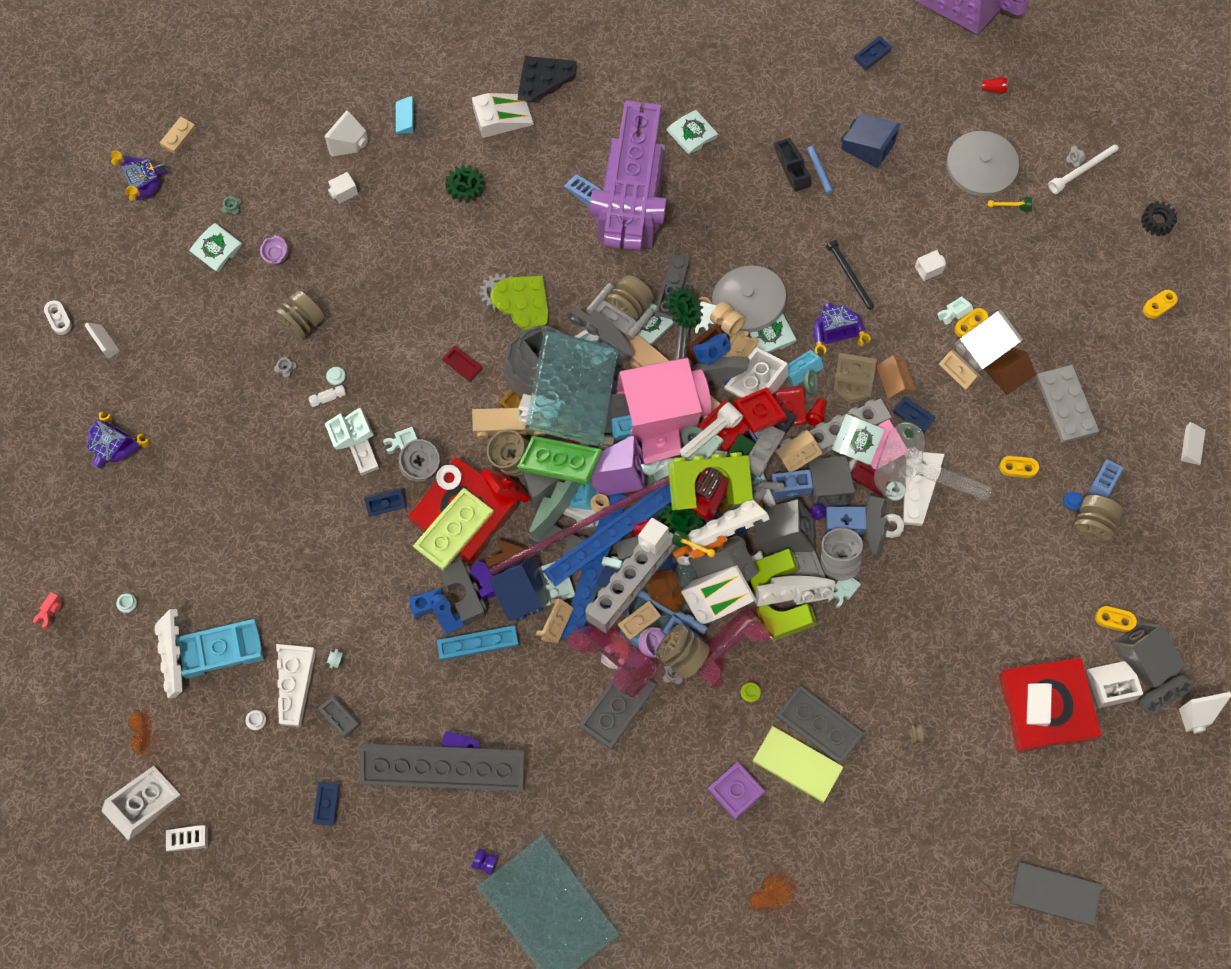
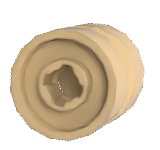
M726 301L719 303L710 315V320L714 324H718L729 336L735 335L745 323V317L738 311H734V308Z

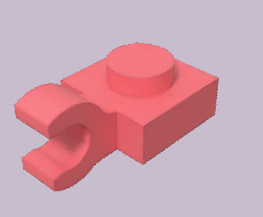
M50 592L40 607V613L35 616L33 622L38 625L41 620H44L41 627L45 630L48 629L51 623L49 618L59 612L63 601L57 595Z

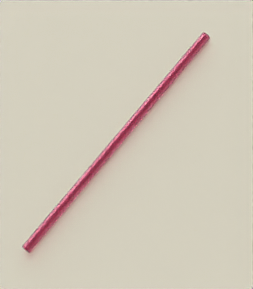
M669 475L489 568L491 575L670 483Z

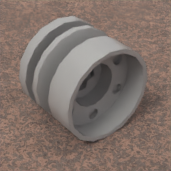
M415 439L408 442L402 448L399 455V468L402 474L414 482H423L430 479L436 473L440 463L436 447L431 442L423 439ZM416 457H419L420 460H424L421 466H418V464H414V461H416Z
M837 528L827 532L821 543L820 564L823 572L828 577L843 581L855 577L860 572L863 553L861 537L856 532L846 528Z

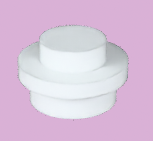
M253 710L246 716V725L251 730H260L266 724V716L259 710Z

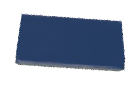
M401 487L364 496L369 517L406 508Z

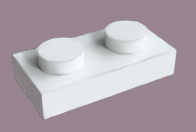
M368 440L350 446L361 476L379 469Z

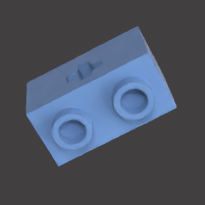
M810 470L771 475L770 482L784 484L782 491L771 490L775 500L811 496L813 484Z
M826 507L825 535L827 532L837 528L851 529L859 536L865 534V507Z

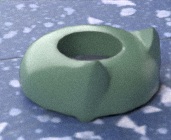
M808 370L804 375V387L808 394H816L818 389V375H816L814 370Z
M696 426L686 427L681 434L683 447L689 443V435L697 436L703 430Z

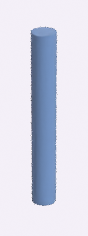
M809 146L807 151L826 194H830L833 190L814 146Z

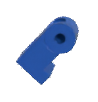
M722 333L713 336L703 344H697L693 347L698 362L709 365L729 352L731 346L727 334Z
M443 589L433 590L409 598V606L415 620L433 612L430 604L431 599L437 594L445 596Z
M437 594L432 597L431 607L446 634L464 625L457 613L452 615L450 602L444 595Z

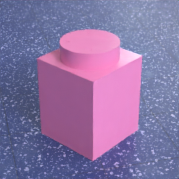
M688 358L620 371L616 393L625 394L628 415L631 416L633 424L630 436H634L638 443L644 439L679 430V433L682 434L683 430L688 426L697 427L701 416L710 415L711 413L710 393L705 375L701 369L691 371Z

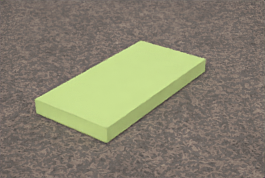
M463 488L413 547L444 571L491 517L494 510Z
M773 726L752 761L824 803L843 769V766Z

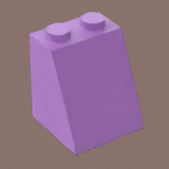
M630 436L602 451L603 455L591 478L593 488L597 490L598 494L613 495L644 490L645 473L641 467V464H645L643 452L634 436Z

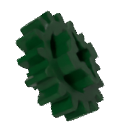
M463 164L461 169L456 166L455 172L450 170V176H446L445 186L448 195L451 194L453 200L457 197L458 202L465 199V202L468 203L470 198L475 201L474 196L480 197V191H484L483 185L485 184L482 173H478V168L472 170L471 165L465 168Z
M682 287L668 294L669 298L666 301L669 305L666 308L670 309L668 315L673 316V322L677 320L678 326L683 324V327L687 328L701 321L700 317L703 316V313L700 310L703 307L699 306L701 300L696 299V293L692 295L691 289L686 291V288Z
M671 502L670 506L666 504L665 509L662 510L660 523L667 526L671 533L681 530L689 535L692 530L702 528L703 517L690 509L672 510Z

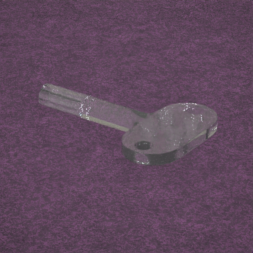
M905 422L896 425L890 430L874 474L875 485L881 493L891 497L901 496L910 489L915 476L919 475L982 500H988L992 491L991 486L924 461L925 437L919 427ZM906 428L913 431L912 438L905 436L904 430ZM888 481L895 484L894 491H889L886 488Z

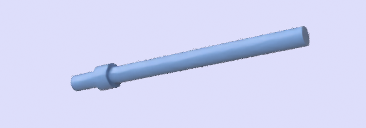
M644 590L638 593V597L647 602L650 601L652 605L669 615H674L689 628L692 627L705 634L708 627L697 622L695 617L689 614L685 615Z

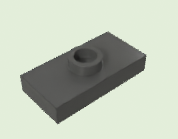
M333 695L318 708L321 714L344 739L360 726Z

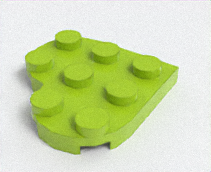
M543 276L511 277L501 279L495 284L491 291L493 306L503 312L502 314L510 315L513 323L522 328V331L534 326H544L547 323L548 308Z

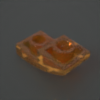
M135 709L128 722L129 729L136 733V736L132 737L131 748L134 753L144 755L147 743L146 721L143 713Z

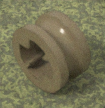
M918 724L917 727H914V725L910 726L912 743H916V741L923 743L924 741L921 724Z

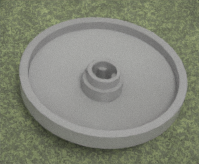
M973 131L962 135L952 144L947 156V170L952 181L965 192L977 196H993L1002 193L1012 185L1019 170V158L1011 143L1002 136L988 131Z
M743 266L728 272L718 281L713 291L712 303L717 306L719 303L726 301L734 308V311H738L745 317V323L739 331L756 332L771 326L780 318L786 306V291L782 280L773 271L760 266Z

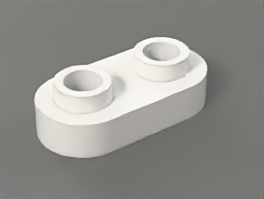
M55 300L48 302L44 307V312L54 332L58 335L69 333L72 324L62 304Z

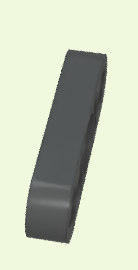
M1179 675L1144 695L1139 702V706L1147 714H1153L1188 694L1193 688V681L1185 675Z

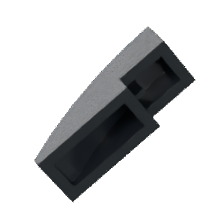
M791 138L775 142L774 148L794 192L811 187V175L804 166V159Z

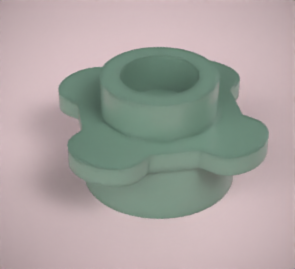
M232 196L226 197L221 208L222 212L225 214H238L241 200Z

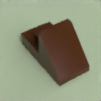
M497 539V545L501 553L490 555L485 562L489 571L493 572L524 558V550L522 547Z

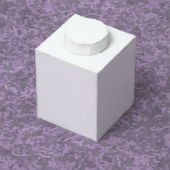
M348 172L328 181L330 186L328 192L331 198H336L339 204L358 195L356 185Z
M936 250L919 257L915 268L922 280L925 281L942 274L946 261Z
M651 518L638 535L640 547L644 551L652 552L656 555L669 537L668 527Z

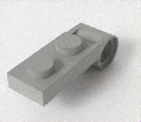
M774 426L763 431L749 454L750 473L758 477L762 476L770 458L784 438V431Z

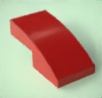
M650 519L633 524V531L630 532L631 537H637Z

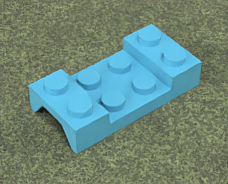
M255 619L176 637V643L180 646L181 674L185 679L205 675V672L241 663L246 665L264 660Z

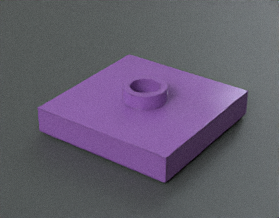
M738 761L707 789L735 820L765 793L764 789Z

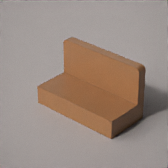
M893 355L877 365L888 398H893L901 392L911 394L916 391L904 357Z

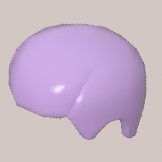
M274 235V237L264 240L260 247V254L265 262L272 265L280 264L288 256V246L283 238Z
M650 627L639 635L638 646L645 656L656 657L657 648L665 636L660 628Z

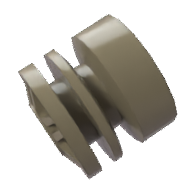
M626 275L604 301L637 321L642 316V312L647 310L653 303L654 296L644 282L631 275Z
M297 290L288 299L291 306L283 303L281 305L282 309L277 308L274 313L281 325L290 334L302 340L305 338L304 333L309 334L311 332L308 324L316 327L325 317L320 308L305 293Z
M510 429L501 430L494 434L488 443V459L506 475L521 477L523 473L519 471L517 466L529 442L516 431Z
M1085 496L1073 529L1079 536L1099 544L1111 543L1117 531L1116 525L1120 523L1123 508L1117 502L1103 496Z
M680 624L664 636L657 648L656 658L664 662L666 666H671L672 671L681 678L686 679L701 668L709 654V645L700 638L694 637L693 632Z

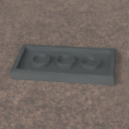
M625 663L578 727L612 750L653 693L657 684Z
M800 684L775 716L839 765L843 763L864 735V732Z
M1019 862L1010 904L1094 926L1101 884Z

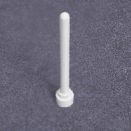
M1118 145L1109 147L1063 178H1054L1048 183L1049 189L1054 194H1058L1064 189L1066 183L1118 151Z

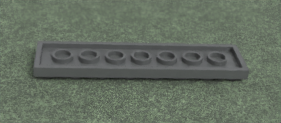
M361 744L360 784L523 791L524 750Z

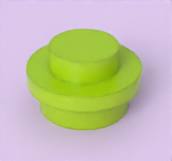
M748 682L742 686L741 697L746 702H755L759 699L761 690L757 684Z

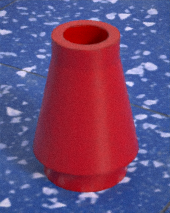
M1002 76L982 80V91L1003 94V92H1007L1008 78H1003Z
M822 398L816 399V402L806 414V421L809 425L815 427L824 422L826 400Z

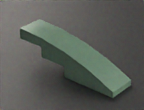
M567 480L565 483L558 481L551 498L543 497L529 530L535 539L539 540L555 524L570 504L581 483Z

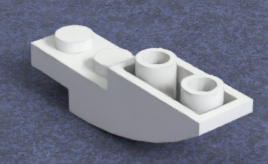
M812 576L772 578L771 584L756 587V600L754 602L758 607L794 600L798 605L833 598L835 581Z

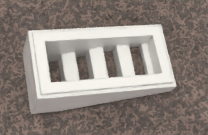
M206 825L166 830V851L208 848V827ZM196 832H199V842H196ZM188 833H191V843H188ZM176 834V845L172 846V835ZM180 834H184V844L180 845Z

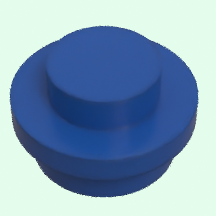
M1069 492L1065 495L1063 502L1066 508L1075 511L1080 509L1083 498L1077 492Z

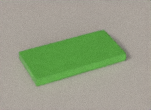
M532 436L517 467L519 471L589 485L603 452L602 449Z

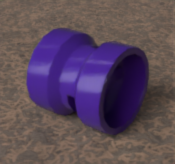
M479 848L473 860L472 868L484 870L485 874L492 875L499 856L495 854L489 855L485 850Z

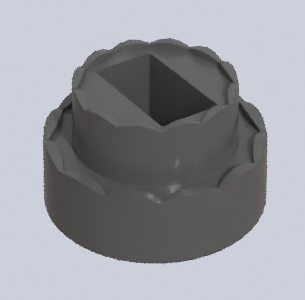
M534 326L517 334L508 345L503 365L505 380L509 387L521 397H523V394L547 400L558 399L566 394V388L560 373L570 356L577 359L576 349L559 330H555L550 326Z

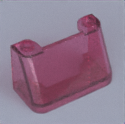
M745 610L740 612L707 643L709 645V654L698 672L710 688L718 690L724 684L721 680L724 668L718 662L745 636L753 642L762 639L767 643L775 636L751 611Z
M591 624L573 631L564 641L569 647L580 651L582 654H585L587 651H594L596 653L600 651L618 667L612 676L613 684L622 693L634 699L656 673L654 662L613 627L605 633Z

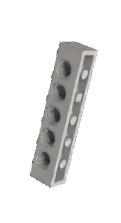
M881 398L876 401L872 399L866 402L863 407H854L847 413L850 416L876 426L892 418ZM846 414L843 416L837 415L826 424L822 422L816 425L815 429L808 431L813 438L821 439L822 442L817 444L823 454L832 451L837 435L831 434L830 431L835 430L839 433ZM869 415L872 419L868 420L865 419L863 416ZM787 438L783 440L780 444V447H782L783 445H785L793 439Z
M669 532L668 539L656 555L652 552L644 551L639 544L635 547L633 555L625 559L620 571L612 575L610 583L606 588L603 587L599 591L597 599L594 602H590L586 607V619L589 623L605 633L609 631L676 548V545L672 543L674 534ZM640 561L647 562L645 564H639ZM634 576L633 579H627L626 577ZM617 590L623 591L620 594L614 593ZM604 605H610V606H611V607L608 608V609L602 608Z

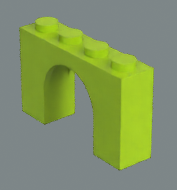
M742 452L730 453V457L723 458V454L711 455L712 459H705L704 456H694L692 461H686L685 457L674 458V462L668 463L672 510L697 508L695 480L698 474L708 467L718 470L725 478H728V505L742 504L753 500L749 455L742 456Z
M786 549L755 561L754 564L759 573L748 582L752 584L753 589L751 591L755 597L757 586L771 584L772 578L783 577L799 571L794 552ZM771 604L757 608L758 616L760 619H763L765 625L763 626V632L766 637L773 641L818 625L813 609L808 604L784 612L775 611Z

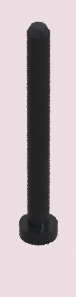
M833 240L826 245L827 250L833 252L867 309L872 310L874 304L839 250L838 241Z

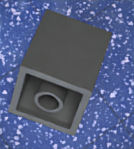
M832 455L829 458L818 456L807 463L806 469L810 470L813 484L810 496L812 507L823 504L825 508L851 505L855 488L846 456Z
M522 471L526 490L530 496L535 514L543 497L551 498L557 482L565 483L566 480Z
M798 499L764 508L763 510L767 512L770 520L763 522L760 519L754 523L756 528L754 541L764 553L781 552L786 549H790L793 552L815 551V518Z
M727 538L728 541L724 542L721 547L713 549L715 551L714 557H709L706 553L700 558H688L698 578L736 565L746 582L759 572L741 539Z
M1141 622L1112 643V646L1145 686L1160 687L1165 683L1166 679L1177 675L1180 669L1185 666L1163 625Z

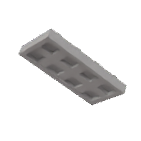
M1073 365L1036 375L1062 443L1098 434L1099 429Z

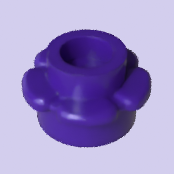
M823 504L809 509L810 514L815 520H821L826 516V508Z

